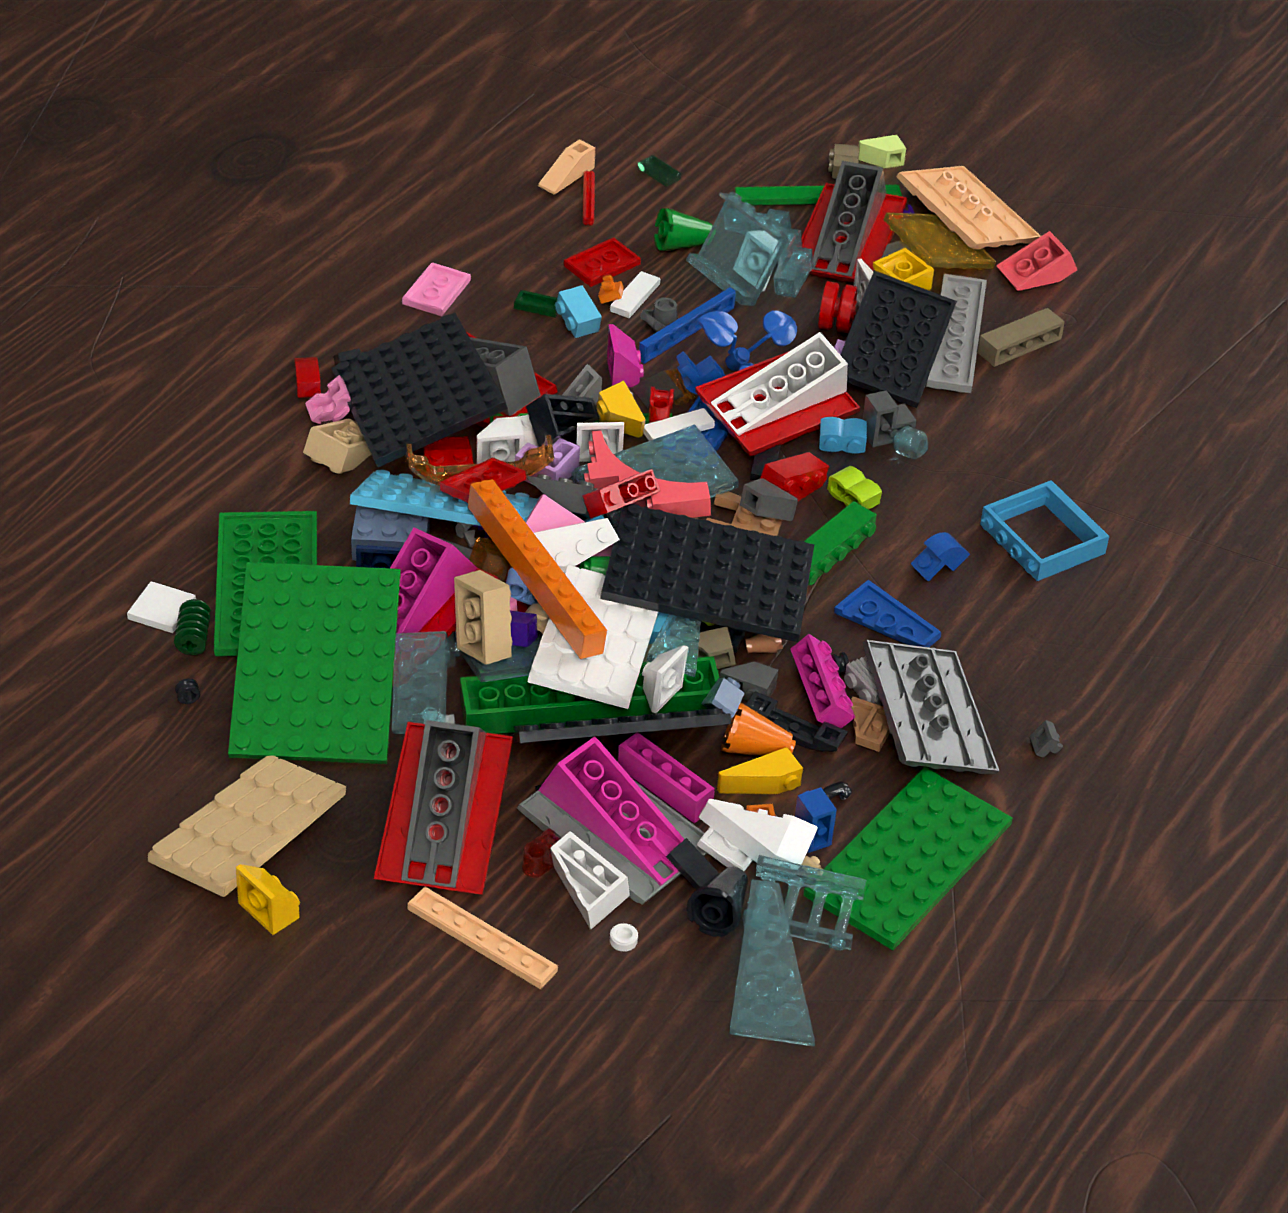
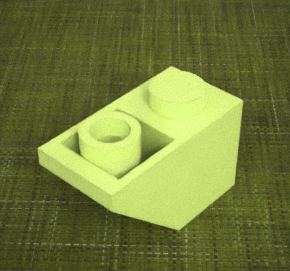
M897 135L859 141L860 161L883 168L904 165L906 147Z

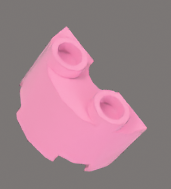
M340 375L328 384L329 390L325 394H316L305 403L313 422L321 424V421L329 420L336 422L344 418L350 411L347 402L351 398Z

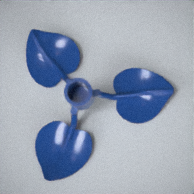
M713 311L704 314L697 320L712 343L719 347H727L731 344V348L728 350L729 355L726 357V365L733 371H739L752 366V363H747L750 359V353L771 337L777 346H786L794 340L797 334V325L792 317L781 311H770L763 318V327L768 334L748 350L743 347L735 349L737 336L734 333L737 331L738 325L731 315L722 311Z

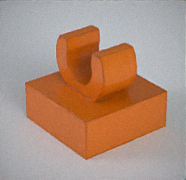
M612 275L603 277L604 282L601 283L602 286L598 295L601 304L622 299L624 291L622 282L614 283Z

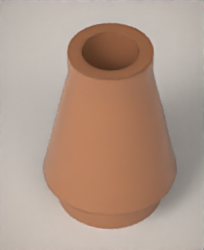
M758 634L745 639L748 654L777 653V650L783 649L780 638Z

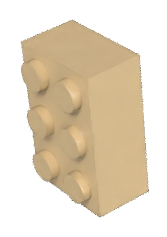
M481 570L454 577L457 649L486 665L512 657L511 646L513 642L510 625L512 616L510 613L511 592L509 585Z

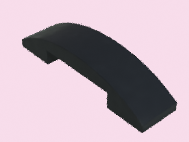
M756 691L746 703V706L792 733V740L796 741L795 744L819 751H837L848 731L825 721L819 727L777 708V700Z

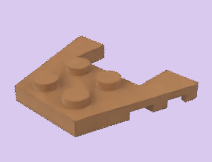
M723 488L718 489L713 505L735 510L736 513L732 524L710 518L706 520L778 536L783 520L757 516L740 506L741 496Z

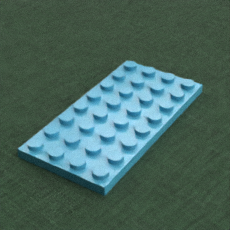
M376 470L350 496V504L481 526L469 510L468 503L440 491V483L436 482L434 478L425 477L421 480L413 478L410 474H399L397 476L391 475L386 470ZM505 490L502 491L523 520L526 521L539 498H530L526 493H515V495L506 494Z

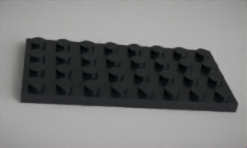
M698 709L693 711L642 714V716L631 715L619 716L617 718L565 721L564 723H540V729L539 725L514 726V731H508V736L514 737L513 742L524 743L731 724V713H723V709Z

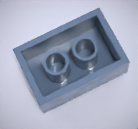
M357 506L351 538L352 560L356 561V545L402 548L413 528L429 534V517Z

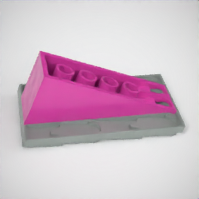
M595 736L557 763L539 790L517 807L521 813L542 831L548 832L557 841L571 831L628 877L629 897L641 905L681 875L679 870L666 856L683 840L687 838L703 856L707 854V852L697 846V843L705 833L634 781Z

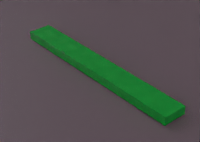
M885 185L886 194L902 196L899 185ZM824 186L735 187L736 205L817 204Z

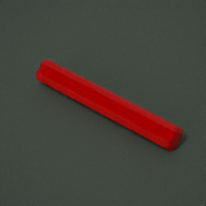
M586 170L583 177V224L585 226L594 224L595 173L592 170Z

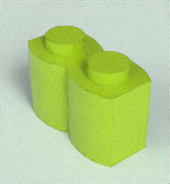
M848 466L829 476L828 491L834 498L844 502L846 506L853 501L867 509L880 504L882 490L879 485L870 479H866L864 474L857 468Z

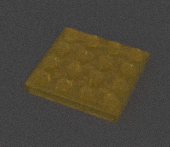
M886 212L883 220L890 226L889 228L927 266L932 268H976L983 270L993 269L996 261L984 249L968 247L955 231L952 232L937 215Z

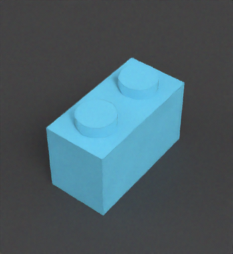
M583 285L560 291L555 303L556 311L559 315H562L567 329L571 330L574 337L578 338L599 332L602 316Z

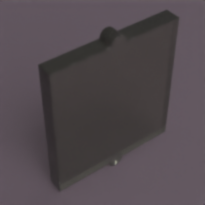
M664 370L650 378L647 377L645 381L632 387V391L648 410L651 387L668 391L674 389V401L683 396L682 391Z

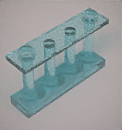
M759 855L756 864V876L761 877L762 883L754 911L744 910L743 925L753 931L767 930L827 944L835 950H851L853 934L846 933L853 901L856 899L863 900L866 879ZM776 880L789 885L781 918L765 914L772 884ZM802 887L811 888L816 891L808 924L792 920L799 889ZM829 893L838 894L843 897L835 930L819 927L826 895Z

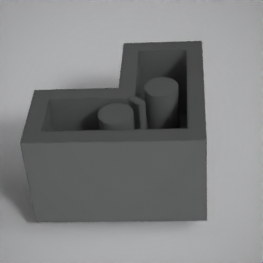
M887 390L866 395L862 420L867 421V440L872 447L914 438L917 420L905 404L897 405Z

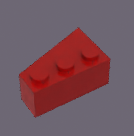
M808 452L765 464L760 479L764 478L800 501L823 486L827 479L829 465Z

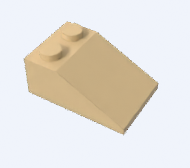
M351 419L311 427L303 451L304 454L311 457L312 461L320 464L323 463L330 467L329 469L332 472L338 474L355 469L371 455L357 422Z

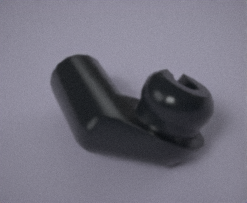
M842 781L826 786L823 789L830 801L837 795L840 799L845 800L852 794V789L848 787V783Z

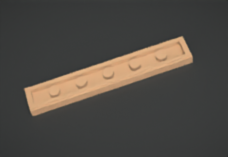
M424 887L408 902L409 911L539 989H542L558 971V965L427 887Z

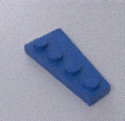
M869 580L834 607L835 614L907 645L929 648L941 638L940 630Z

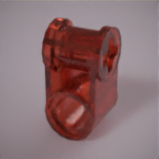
M545 830L540 836L524 846L522 870L525 875L533 878L540 877L554 867L551 847L560 840L554 830Z

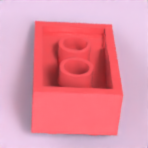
M1050 231L996 265L997 269L1017 291L1060 282L1077 271L1071 253Z

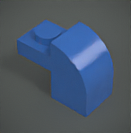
M684 351L676 356L679 362L677 368L681 373L684 385L688 391L697 394L695 387L725 376L723 369L711 355L697 365L692 362Z
M942 532L931 536L924 542L927 547L914 559L911 565L929 582L945 565L954 571L970 553L949 533Z

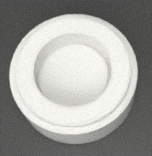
M618 924L611 929L610 944L613 948L619 951H629L635 948L638 941V932L632 925Z

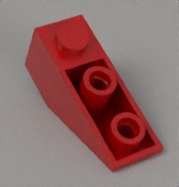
M650 469L584 494L582 497L590 518L658 493L660 489L654 472Z

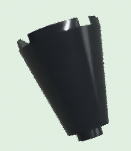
M728 867L692 893L688 899L686 910L690 921H695L700 926L699 930L713 937H724L729 932L735 930L740 921L748 885L746 873L738 867Z

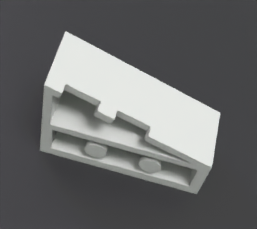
M571 831L551 847L553 866L590 929L596 926L630 896L628 877Z

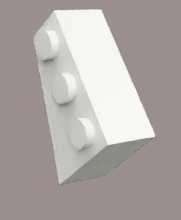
M608 518L534 532L563 572H566L568 565L576 566L620 540Z

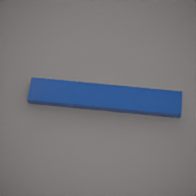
M732 288L726 289L640 342L641 362L647 363L702 329L697 320L704 314L713 311L727 313L734 309L736 291Z

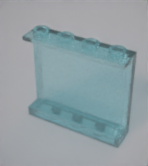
M720 192L719 196L726 201L699 254L689 253L686 261L722 290L734 289L736 291L735 300L738 303L754 306L789 237L783 233L781 227L768 222L770 219L767 216L755 212L756 208L742 202V197L734 192H730V194Z

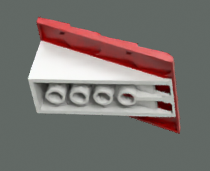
M821 332L791 351L695 387V392L700 396V399L711 409L715 417L722 422L728 432L738 441L742 449L749 456L757 455L805 433H811L820 429L822 418L837 417L845 419L860 412V406L847 393L848 363Z

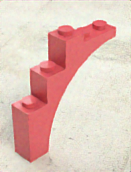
M601 430L592 431L593 441H588L589 454L594 456L591 457V463H587L588 473H584V481L594 484V488L599 489L640 473L621 462L611 452L604 441ZM656 478L660 492L631 503L640 507L658 509L691 518L711 516V502L707 482L685 483Z

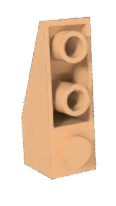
M580 139L567 147L539 182L538 186L552 194H556L582 177L586 170H593L595 166V147Z

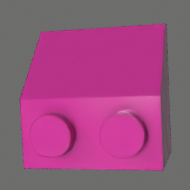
M609 324L607 364L611 384L613 386L624 381L627 387H639V380L644 376L643 364H639L641 362L640 350H636L634 340L614 324Z

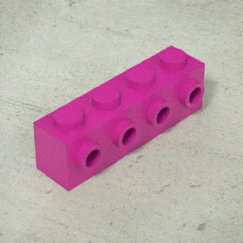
M808 634L791 648L792 655L817 721L822 724L825 721L843 728L855 718L852 710L853 703L845 692L846 685L838 674L839 667L831 656V647L825 641H819Z
M638 732L619 745L618 763L629 776L693 823L700 820L699 815L707 801L714 799V787Z

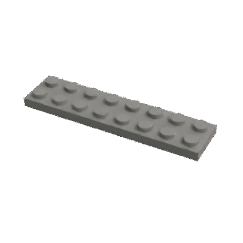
M944 274L941 295L956 300L957 303L929 374L926 387L971 393L987 280Z

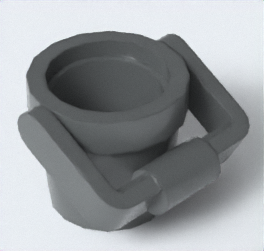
M660 298L656 300L654 310L643 309L640 318L649 324L655 332H658L679 319L677 304L671 298Z

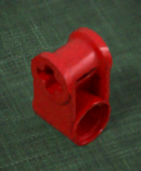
M651 387L649 423L670 418L674 401V389L668 391Z

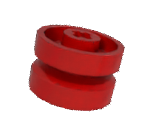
M827 281L820 307L818 328L830 330L834 325L836 317L837 331L849 334L857 308L858 286L846 284L841 297H839V284Z

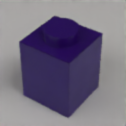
M510 610L512 616L510 623L512 645L529 647L538 637L537 614Z

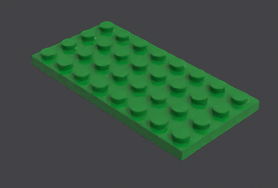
M317 511L219 513L214 636L215 656H238L247 562L317 565Z
M924 767L823 869V875L819 879H813L804 888L803 896L894 951L1010 827L1013 817Z

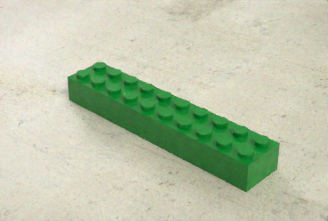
M714 656L687 658L682 688L657 713L708 709L701 703L719 678ZM643 662L628 709L529 683L527 681L530 672L461 677L460 703L464 725L480 727L486 733L498 734L514 731V726L539 725L540 729V723H564L565 721L653 714L654 712L651 711L643 690L644 676H642V672L648 662Z

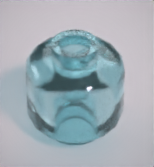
M905 426L894 437L895 450L898 454L908 458L917 459L925 454L928 449L927 435L922 430L914 427Z

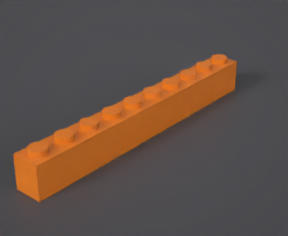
M491 479L470 484L469 510L512 568L518 573L521 580L578 657L584 659L603 654L607 629L495 481Z

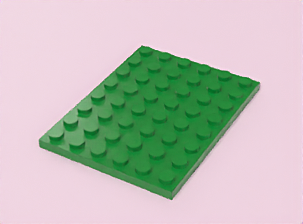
M246 563L228 750L229 758L263 759L266 756H276L278 759L387 764L401 569Z

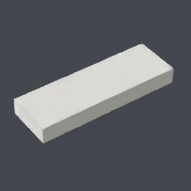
M641 271L623 291L622 299L615 300L610 305V311L630 318L660 285V278Z
M705 408L645 424L643 433L650 443L655 445L714 428L715 421Z

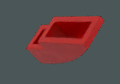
M294 358L298 398L313 397L316 394H320L318 358Z

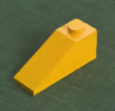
M786 747L720 771L718 774L717 791L727 794H780L801 786L803 767Z

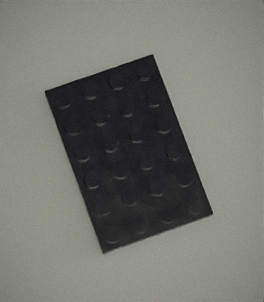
M874 271L840 354L848 363L847 382L874 393L887 390L893 400L917 408L957 301Z

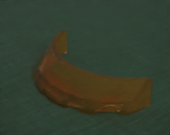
M546 435L542 446L526 451L520 460L505 463L525 470L526 478L541 471L554 460L551 435ZM406 444L405 456L411 471L421 479L440 486L441 481L477 465L433 466L429 463V459L426 456L413 454L412 444Z

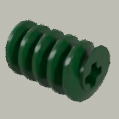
M187 600L179 607L174 644L180 652L186 655H199L205 651L211 609L201 600Z

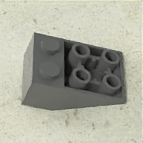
M538 474L537 477L528 476L527 480L547 497L582 520L590 518L582 495L597 490V488H594V484L586 481H580V484H575L572 480L566 478H559L558 481L551 480V477L543 474Z

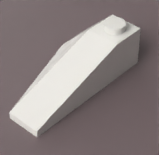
M714 799L707 801L699 815L702 821L764 869L790 881L800 868L817 831V826L791 815L784 814L783 818L768 815L767 810L759 809L758 813L747 811L741 805Z

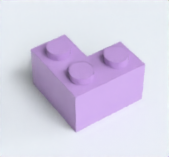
M559 438L547 451L527 442L515 455V467L526 471V480L524 481L531 483L527 480L528 476L537 477L538 474L551 477V480L557 481L559 478L569 479L579 468L580 446Z

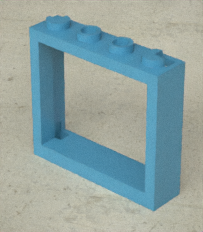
M1052 480L986 505L982 511L980 525L1036 581L1106 553L1109 535ZM1045 505L1083 543L1041 559L1004 520Z

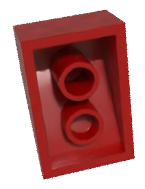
M468 436L444 437L422 447L425 477L434 478L436 482L440 483L474 465Z

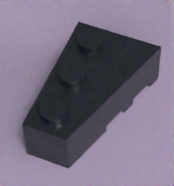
M543 394L526 406L529 420L540 448L556 442L559 438L564 439L576 434L577 423H594L600 419L593 398Z

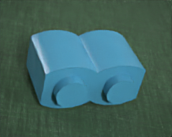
M837 417L821 419L820 450L828 452L843 450L853 454L865 452L867 421L858 418L843 420Z

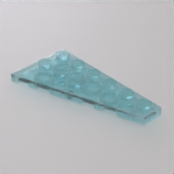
M752 879L729 1034L815 1046L814 1034L780 884Z

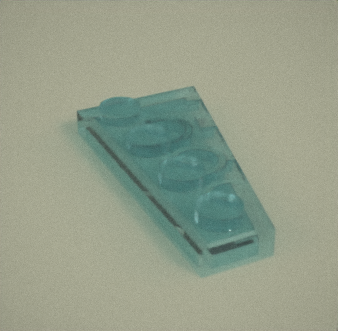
M669 614L648 652L646 661L652 662L659 654L685 645L688 647L684 674L695 677L701 621Z

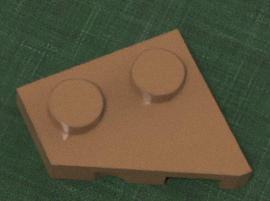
M852 697V710L855 718L852 720L855 744L879 752L890 734L884 707Z

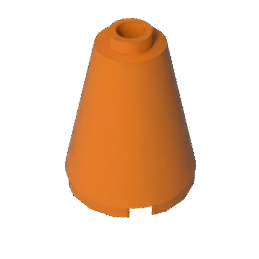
M740 703L739 710L731 718V724L727 725L724 738H727V745H721V751L726 753L764 756L786 747L792 753L796 741L792 740V733L745 704Z

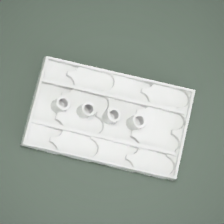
M568 565L565 575L607 629L604 652L600 655L580 659L549 617L527 682L628 709L659 612L600 599L605 576L601 573Z

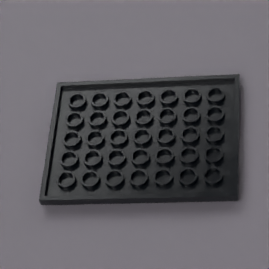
M456 313L445 315L433 323L425 324L415 331L402 334L395 340L382 343L377 348L368 352H362L356 358L342 361L331 368L335 378L340 375L344 380L351 398L347 403L377 467L508 409L504 398Z
M628 504L623 507L616 532L620 540L613 544L600 599L789 641H799L814 544L791 540L781 536L768 535L755 530L750 531L736 528L732 525L713 523L709 520L672 514L658 509L640 507L636 504Z

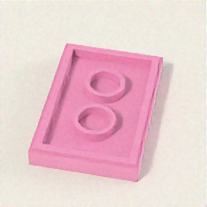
M431 263L403 296L402 304L443 316L471 281V274Z

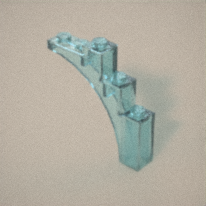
M727 208L724 213L726 230L745 235L752 231H767L780 241V250L777 258L778 268L774 275L775 294L796 298L814 265L812 249L802 247L801 230L791 229L790 212L769 209L768 213L764 214Z

